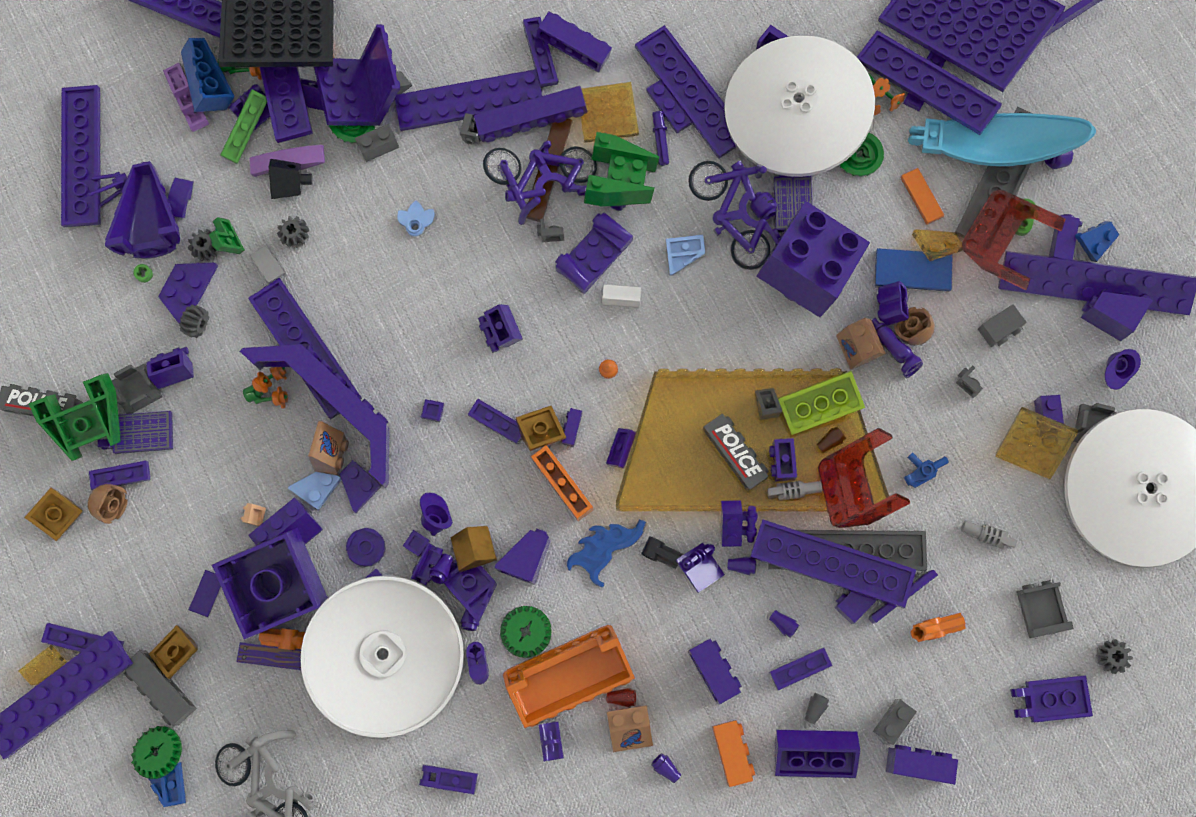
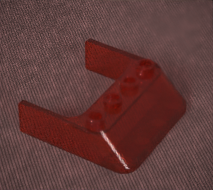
M996 190L990 195L962 242V249L981 269L1027 290L1030 278L999 264V260L1024 220L1035 219L1062 231L1066 219L1009 192Z
M877 428L825 457L819 463L818 472L830 522L834 527L845 528L869 525L910 504L908 498L898 493L874 504L868 482L864 458L869 451L893 439L892 434Z

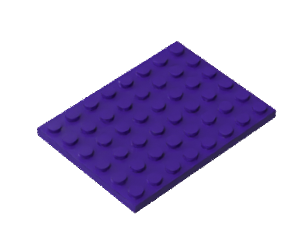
M891 0L879 16L878 21L997 90L1004 92L1064 12L1066 6L1055 0Z

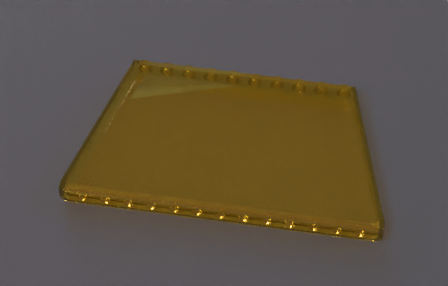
M703 368L696 369V371H688V369H677V371L658 369V371H654L617 495L616 511H721V501L741 500L742 511H748L749 506H755L756 511L881 512L891 510V500L860 410L793 435L783 411L777 418L764 420L759 418L755 391L774 388L777 398L847 371H842L840 368L830 369V371H822L820 368L811 369V371H803L801 368L792 369V371H784L781 368L773 369V371H765L762 368L754 369L753 371H746V369L742 368L735 369L734 371H727V369L723 368L715 369V371H708ZM722 413L725 417L728 416L734 423L732 427L735 431L740 432L744 436L746 446L748 448L751 447L755 451L759 464L763 463L768 469V478L749 492H747L703 431V427ZM838 427L846 437L843 441L844 443L823 453L816 444L821 441L831 428ZM794 438L797 478L795 481H803V483L821 481L822 493L807 494L803 498L779 501L778 498L768 499V488L776 487V484L794 482H775V477L771 476V465H774L773 457L769 455V446H772L774 439Z

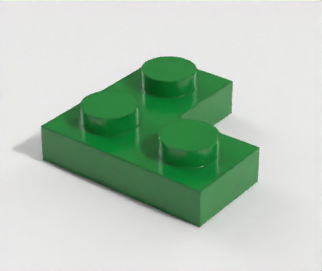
M217 217L212 221L215 231L211 232L209 237L212 241V246L217 251L241 254L245 251L229 219Z

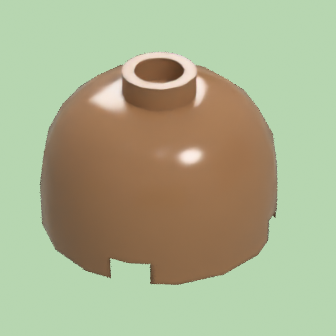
M916 307L909 308L908 320L898 322L897 326H894L897 336L906 344L913 346L922 345L934 333V320L931 314L923 307H921L922 309H916Z
M113 484L97 486L91 492L88 499L90 514L103 523H113L111 521L119 519L126 510L128 499H125V494L127 492L122 487Z

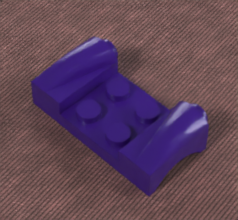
M605 212L602 214L598 213L592 220L594 223L593 229L570 254H561L555 261L556 272L571 281L583 294L592 287L633 241V235Z

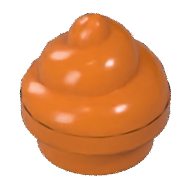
M607 359L601 362L599 372L602 377L610 379L616 376L618 366L613 360Z

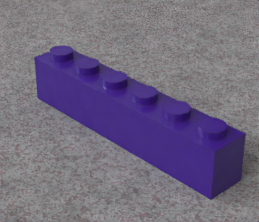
M576 86L474 115L481 141L492 142L499 137H510L517 132H528L535 127H546L549 123L563 122L571 117L578 118L588 113L581 86Z

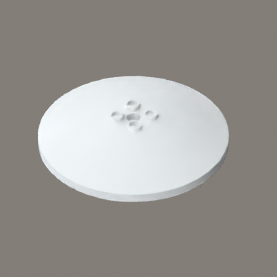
M815 36L785 37L772 41L754 51L735 71L725 98L727 128L739 151L755 165H763L771 173L791 177L820 174L846 161L866 139L875 111V95L872 81L863 64L843 46L828 39ZM796 96H803L804 100L797 103L794 101V98Z
M1151 409L1119 412L1104 418L1091 427L1079 440L1070 456L1064 483L1069 515L1083 539L1093 549L1111 560L1140 567H1153L1171 563L1196 548V429L1177 416ZM1150 482L1154 485V491L1151 494L1146 490V486Z
M383 575L362 578L334 592L321 604L311 618L301 648L303 681L316 707L325 717L340 728L367 737L383 738L398 736L423 726L432 720L449 702L461 677L464 657L463 642L453 614L441 598L430 589L415 581L396 576ZM381 648H385L388 651V656L384 659L377 656V651Z

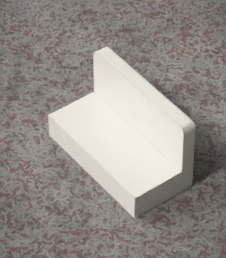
M604 285L602 305L640 307L641 287Z

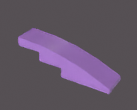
M180 63L164 69L163 72L171 91L192 132L209 125L204 112H194L187 77Z
M324 146L296 147L250 157V173L254 177L269 173L270 159L301 164V170L325 163Z

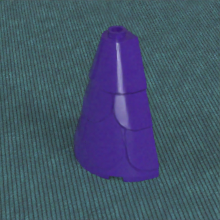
M150 161L132 165L105 239V247L122 256L127 253L133 254V258L160 257L174 251L176 245L180 243L179 227L166 197L165 188L155 166Z

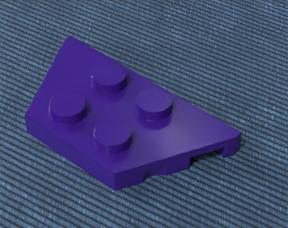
M216 263L175 264L158 297L178 323L181 322L182 312H185L187 307L198 305L218 268Z
M453 560L448 579L443 583L477 623L481 620L497 586L495 580L482 566L459 572L456 560Z

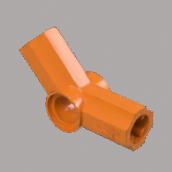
M960 612L942 618L936 617L922 621V623L913 625L910 633L912 638L918 642L929 641L946 636L945 634L966 629V623Z
M270 628L259 633V640L261 645L296 650L302 648L305 632L295 629L281 628L280 630Z

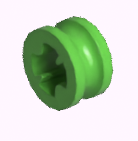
M139 264L134 268L133 274L140 282L146 283L152 279L153 272L147 265ZM142 270L146 271L144 277L141 276Z

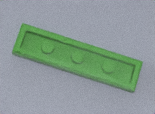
M253 89L250 91L220 156L238 164L267 103L266 96Z

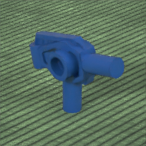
M912 452L907 458L917 469L903 478L908 486L911 485L916 488L935 478L937 469L948 464L949 460L944 456L935 462L930 460L922 462Z

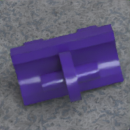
M559 721L539 724L543 761L564 759Z

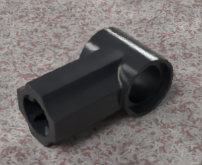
M649 536L641 552V555L655 562L659 561L675 570L678 566L676 559L683 555Z

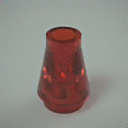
M626 688L607 693V703L631 708V706L636 705V690Z

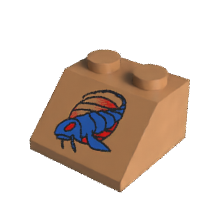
M863 318L854 322L836 335L850 370L886 354L871 319Z
M318 421L308 457L315 472L338 475L339 469L343 467L344 458L342 456L344 451L346 452L348 449V440H346L344 432L322 421Z
M647 705L607 712L613 752L653 746Z

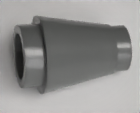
M814 693L810 697L804 719L815 725L829 707V699Z

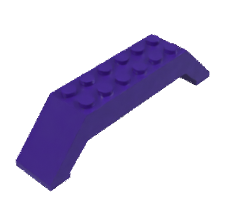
M301 344L248 347L242 348L239 351L260 371L264 367H291L370 441L371 469L368 472L385 488L389 485L390 428L387 425V419L380 412L375 414L373 406L365 398L361 401L359 399L361 395L351 385L347 388L345 386L347 382L337 372L332 374L333 369L323 359L317 360L319 356L309 346L305 348Z

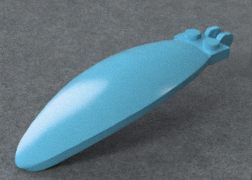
M1032 113L996 114L982 134L978 135L953 119L945 121L926 118L925 127L911 126L909 132L912 136L908 138V142L915 146L923 144L922 153L940 155L943 153L949 157L978 165L1017 166L1047 160L1072 151L1087 143L1096 134V129L1091 122L1077 117Z

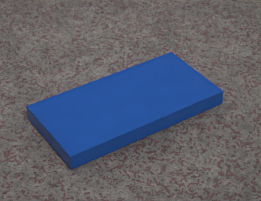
M877 248L875 286H884L901 281L908 289L951 291L953 254Z

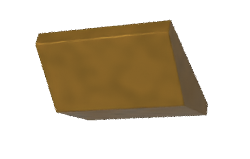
M552 406L516 417L521 437L530 451L566 439Z
M50 487L24 518L57 541L83 510L69 498Z
M488 526L466 527L450 537L459 572L497 561Z
M176 625L149 655L164 675L170 679L198 648L194 640Z

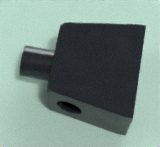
M270 159L268 168L271 199L299 196L302 192V185H313L312 174H302L301 164Z

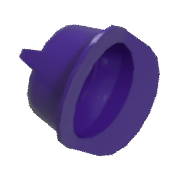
M1124 349L1121 352H1115L1108 358L1105 382L1110 389H1121L1138 372L1141 358L1136 350Z
M431 492L423 494L420 498L422 511L421 525L430 531L432 536H435L444 529L451 527L453 523L448 506L441 496Z

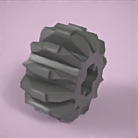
M288 216V221L282 219L283 225H277V228L280 230L277 232V236L281 238V243H286L287 247L294 245L296 248H298V243L300 242L305 245L303 239L309 238L307 234L309 228L306 226V222L304 220L300 221L298 216L294 219Z
M199 229L197 235L192 233L193 239H188V242L191 244L188 246V250L191 251V255L194 258L198 257L200 261H203L204 258L210 261L211 255L213 257L217 256L215 253L217 250L212 246V241L209 237L211 231L208 229L204 232Z
M191 305L186 308L185 312H182L183 315L180 318L179 326L180 331L185 335L197 338L206 330L209 316L208 311L198 305Z
M1113 639L1111 642L1104 641V646L1098 647L1102 653H1098L1096 656L1101 657L1102 660L1098 664L1104 665V671L1110 670L1112 674H1117L1118 671L1124 673L1125 667L1130 668L1131 665L1128 660H1133V657L1128 656V653L1131 651L1130 648L1124 649L1126 643H1119L1117 639ZM1112 654L1117 655V659H1113Z

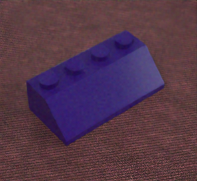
M776 730L775 776L856 778L860 757L857 731Z

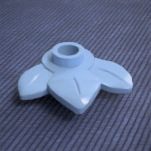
M414 201L408 211L399 210L397 215L399 223L406 227V231L411 236L421 235L424 228L431 225L435 217L434 209L424 211L418 201ZM415 225L419 226L417 230H413L412 227Z

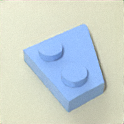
M703 235L666 239L670 275H674L705 254Z
M315 472L290 485L288 489L319 510L339 484L341 478L333 474Z

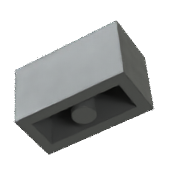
M389 123L355 138L366 162L399 148Z
M1014 304L983 323L978 328V331L990 347L996 344L1001 346L1008 341L1007 337L1013 334V336H1016L1024 330L1022 327L1027 322Z
M895 699L873 732L888 744L894 745L917 711L901 699Z

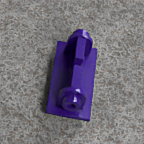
M428 543L422 550L421 558L412 571L411 579L423 585L430 583L429 571L432 569L430 566L431 564L435 565L441 559L443 549Z

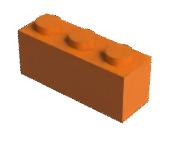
M737 720L712 726L728 786L733 787L753 781L752 776L755 775L752 763L749 764L747 756L750 755L747 743L743 744L741 736L744 735L742 724H738Z

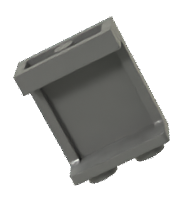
M1053 579L1041 582L1042 586L1035 587L1034 584L1022 586L1023 590L1017 591L1029 638L1074 629L1072 621L1068 622L1059 591L1060 582L1054 583Z

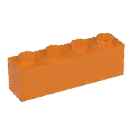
M547 445L531 456L534 464L577 521H580L593 511V506Z

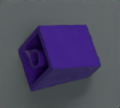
M1101 292L1098 296L1094 295L1090 301L1085 303L1082 308L1084 312L1080 318L1121 342L1136 330L1153 300L1144 297Z
M537 528L535 531L530 530L496 563L495 569L498 572L535 585L551 542L547 532Z

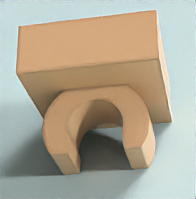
M247 503L243 507L245 512L244 517H241L242 522L260 526L263 523L266 508Z

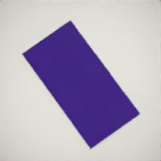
M205 570L188 609L189 611L205 617L209 616L221 588L215 573Z

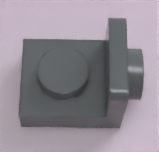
M465 113L460 136L467 144H480V137L475 133L476 122L473 115Z
M540 219V225H537V234L541 236L542 242L564 241L563 227L550 226L545 228L544 219Z
M973 365L969 369L965 367L957 375L960 379L956 382L972 398L983 389L978 380L968 376L975 369Z

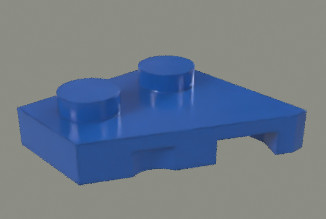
M1104 221L1096 227L1088 228V231L1084 233H1077L1075 237L1090 260L1097 262L1117 239L1119 233L1112 222Z
M181 762L166 776L158 779H149L152 784L150 787L158 795L163 807L186 803Z

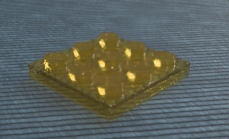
M631 82L581 88L588 113L581 116L584 143L594 142L596 132L612 134L620 138L639 136Z
M1021 407L1000 444L995 457L1051 479L1077 436L1078 430Z

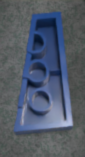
M188 38L181 50V56L194 112L227 110L235 96L206 39Z

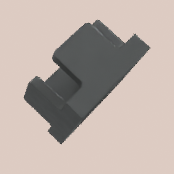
M146 364L136 368L128 365L114 373L116 379L112 380V383L116 389L117 403L122 405L126 414H132L163 397L159 389L148 378Z
M1100 403L1092 406L1081 404L1072 442L1078 443L1082 436L1096 423L1116 414L1115 407Z

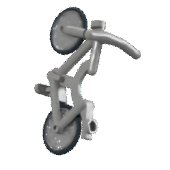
M275 731L264 734L259 738L253 733L245 741L250 746L246 750L236 743L226 744L219 750L215 760L216 772L220 780L229 786H239L248 779L251 771L250 758L252 757L251 792L247 795L246 803L251 808H256V810L249 812L246 817H265L266 815L268 817H308L304 808L298 804V801L309 811L315 808V805L312 803L314 797L310 793H302L297 786H291L286 790H282L274 781L273 775L274 772L279 771V766L266 746L276 739L294 738L296 736L295 731ZM262 756L267 763L264 769L267 786L259 790L260 761ZM273 794L275 797L285 800V802L276 807L267 801L266 798Z

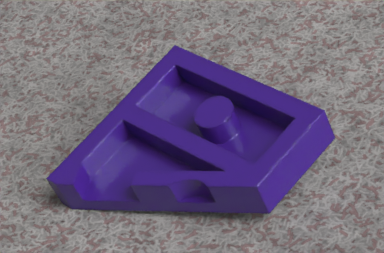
M354 460L340 473L350 505L355 513L381 488V485Z

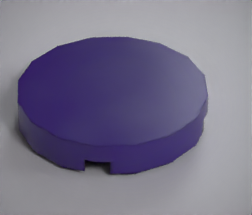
M362 528L354 531L346 544L349 559L356 565L363 567L373 566L378 563L384 556L386 549L382 535L371 528Z

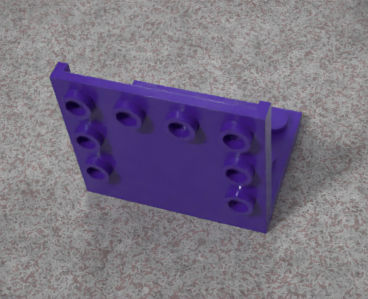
M376 24L360 59L333 58V67H314L327 125L380 126L392 102H394L395 96L400 91V82L396 76V65L393 64L392 49L389 48L388 34L385 32L384 25Z

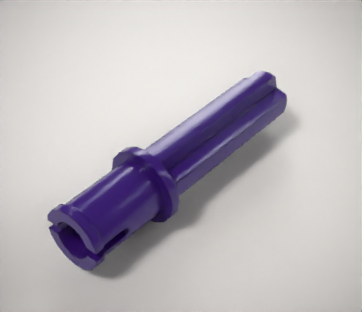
M655 111L652 113L654 123L653 133H655L657 155L659 156L658 164L665 166L669 164L666 140L667 127L664 124V112Z

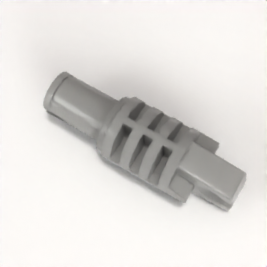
M821 481L776 484V487L768 488L767 495L768 499L778 498L779 501L803 498L807 494L822 493Z
M965 520L961 528L962 532L976 536L979 541L1002 549L1004 545L1015 548L1018 541L1008 537L1009 532L986 524L980 526Z

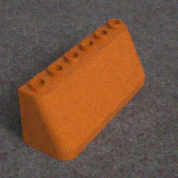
M611 625L600 627L513 666L503 673L506 689L524 728L536 726L542 720L554 718L564 710H571L582 702H589L595 696L609 693L613 688L626 685L635 679L618 637Z

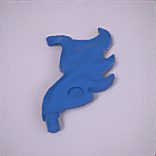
M639 519L636 528L627 529L619 524H610L609 531L602 526H592L589 531H595L596 534L592 537H585L578 542V544H585V547L568 558V570L571 571L574 565L582 566L590 574V579L594 584L604 587V583L598 579V575L612 560V552L634 545L643 534L646 522Z

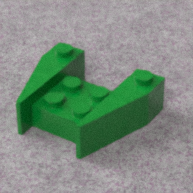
M596 132L591 160L609 163L607 178L589 175L584 203L600 207L650 204L655 187L644 185L646 171L656 172L659 156L616 135Z
M109 373L83 381L90 400L62 411L55 394L29 403L36 422L71 461L83 457L79 449L80 446L105 436L110 446L121 442L116 389Z

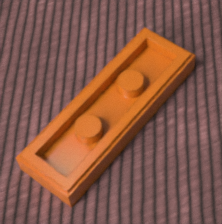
M916 168L901 175L900 178L926 225L943 218L944 213L920 170Z

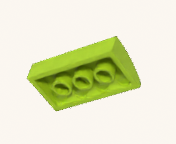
M851 370L778 398L792 435L865 408Z

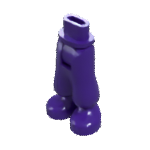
M873 318L872 323L881 344L898 363H904L901 368L903 376L907 379L914 375L923 365L921 358L916 356L907 345L902 343L891 328Z

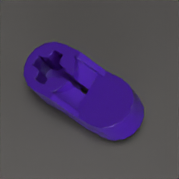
M472 642L466 649L469 675L475 684L481 685L489 678L486 651L481 643Z

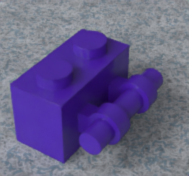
M498 304L485 311V316L478 318L480 330L484 332L487 339L486 344L491 348L492 353L499 351L498 347H509L523 340L509 305Z
M178 347L173 349L172 352L157 354V357L151 358L150 361L146 362L148 378L158 389L194 378L193 363L187 357V354H189L188 348L180 349Z
M741 500L721 501L720 535L722 547L742 546V535L747 536V542L749 543L755 541V536L757 535L755 522L758 518L755 506H749L748 511H742ZM743 521H747V526H742Z

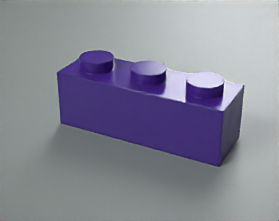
M570 408V411H567L566 418L568 420L567 423H564L563 427L566 439L561 440L563 445L574 447L582 410Z

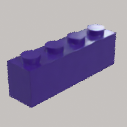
M548 11L538 27L536 37L598 73L610 56L612 47L605 41L598 40L591 33L579 29L575 24L567 22L558 14Z

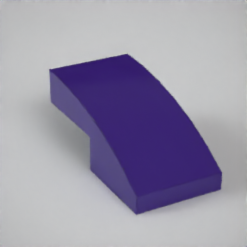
M174 178L168 201L175 217L185 218L188 200H191L194 181Z

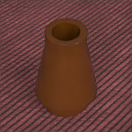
M838 427L831 428L816 445L825 453L843 444L846 437Z

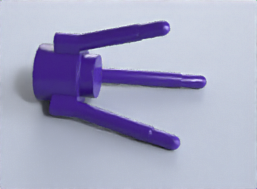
M116 172L91 177V180L114 179H112V184L89 192L88 196L115 187L118 191L102 201L101 207L122 193L127 180L125 172L122 174Z

